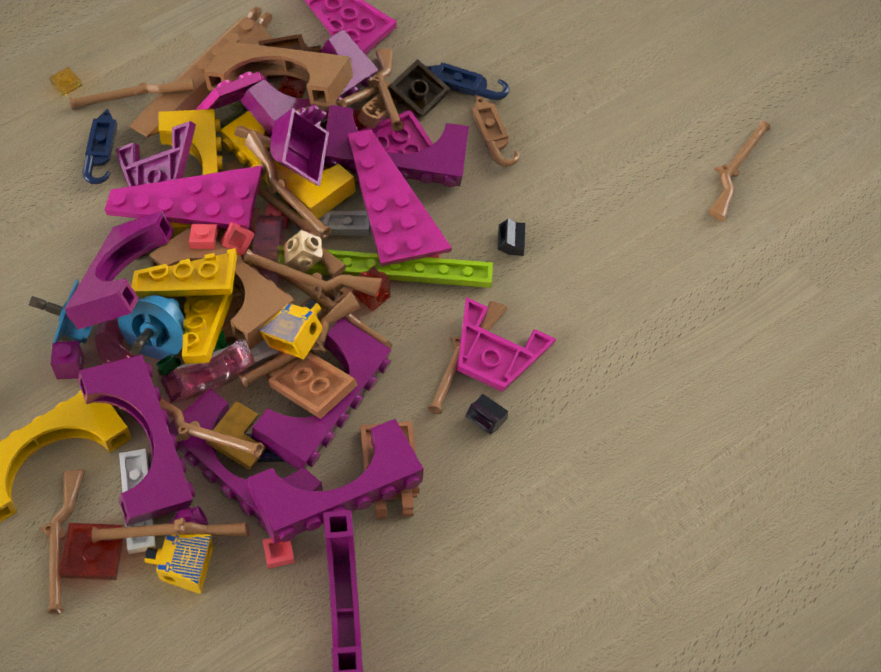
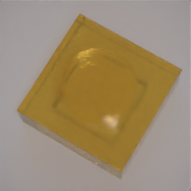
M69 67L49 77L51 84L62 96L82 86L81 80Z

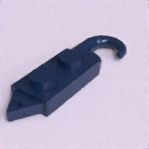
M443 62L440 65L426 66L452 90L471 96L477 95L490 100H502L509 94L510 88L508 84L501 79L498 80V83L503 86V90L495 92L487 89V80L481 74Z
M108 109L97 119L93 118L83 167V177L90 184H101L110 176V171H107L104 176L99 178L92 176L93 166L105 165L110 161L118 125Z

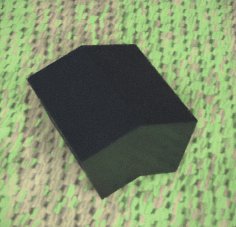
M510 219L498 225L497 249L508 255L524 256L525 223L514 222Z
M482 394L475 402L471 403L465 417L492 434L508 419V410Z

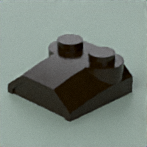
M418 59L388 86L391 97L397 101L396 104L405 105L421 118L438 105L450 91V88Z

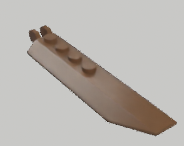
M255 6L249 11L247 17L238 19L172 81L176 82L193 78L195 90L158 94L129 125L130 128L145 137H150L159 133L158 112L195 110L212 92L208 90L203 72L228 41L259 45L258 41L272 39L265 29L272 21V14L265 12L260 17L262 10Z

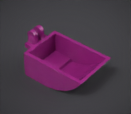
M313 104L308 109L302 107L299 112L291 108L274 121L270 151L276 161L310 183L320 186L329 132L320 127L321 120L324 119L326 112L322 109L318 111L319 107Z

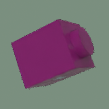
M79 341L56 342L52 344L50 364L57 379L79 378V371L84 369L85 357Z

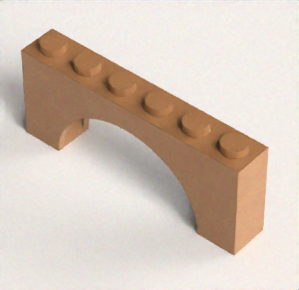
M229 41L203 71L209 91H213L220 82L230 80V82L238 80V77L246 72H251L252 74L260 72L263 76L286 75L296 77L308 83L307 89L310 104L325 107L334 105L353 77L350 56Z
M190 226L168 241L167 244L150 253L149 258L151 267L162 264L172 266L180 263V260L190 259V261L203 259L204 255L215 253V256L225 254L228 249L218 241H216L215 249H190L189 238L192 227ZM237 254L233 285L240 290L245 299L240 311L230 321L233 337L251 350L264 340L259 331L260 328L285 305H294L295 301L289 293L281 291L272 280H267L255 267H250Z

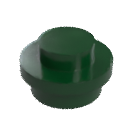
M171 354L159 360L156 364L158 374L169 377L177 373V367L181 365L180 359Z

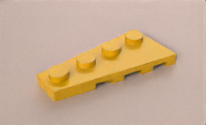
M236 248L229 249L227 253L215 256V253L204 255L203 259L180 260V263L177 265L167 266V264L136 270L133 274L131 287L137 297L151 295H232L237 261Z
M233 290L232 295L185 296L184 311L186 315L183 320L185 334L183 335L182 358L185 364L210 363L234 296Z

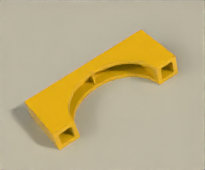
M215 109L158 112L161 144L172 145V128L192 121L196 124L189 153L200 163L203 170L202 175L218 173V170H223L222 156H218L217 151H222L221 137H217L216 133L221 132L220 118H215ZM169 222L174 229L169 241L192 225ZM217 228V238L220 235L222 228Z
M247 111L221 129L223 139L221 143L228 152H233L241 164H246L248 167H256L262 162L244 145L246 139L234 135L235 130L238 126L242 125L271 138V136L250 111ZM274 161L277 178L279 180L284 179L286 187L318 219L356 192L354 176L340 164L323 170L321 184L316 186L289 168ZM266 172L262 179L266 182L267 186L269 187L270 183L268 181Z
M80 390L74 397L60 402L51 411L36 417L31 423L13 431L7 438L0 441V523L17 513L12 500V485L15 476L23 463L40 448L63 439L81 438L94 441L111 453L132 440L127 425L111 404H86Z

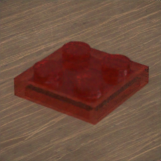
M69 523L59 571L61 578L116 580L123 538L100 540L94 543L92 540L93 527L108 529L124 526Z

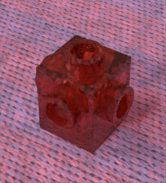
M373 266L368 271L358 275L360 277L382 278L376 297L358 290L355 292L359 301L364 303L369 309L374 311L391 297V282L384 272H379Z

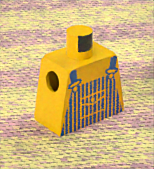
M309 300L303 308L287 304L262 326L259 331L270 348L304 360L322 332V325L316 316L321 307L314 300Z
M208 534L167 535L162 549L147 548L145 563L157 565L156 571L161 581L201 594L214 548L212 537Z

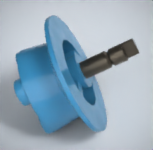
M76 279L68 301L65 302L64 306L47 302L34 296L30 299L29 306L60 316L58 320L60 322L53 343L59 342L63 337H66L72 341H79V344L81 342L86 344L92 326L78 330L65 311L67 304L79 286L78 279Z
M157 295L147 296L143 300L139 299L131 314L118 317L120 332L132 347L129 351L133 355L141 353L142 355L161 360L171 354L176 356L182 349L184 316L179 309V303L175 299H167Z

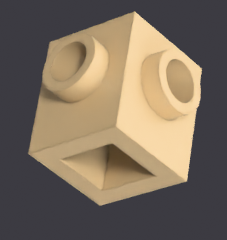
M301 230L284 244L285 265L306 272L322 259L321 238Z

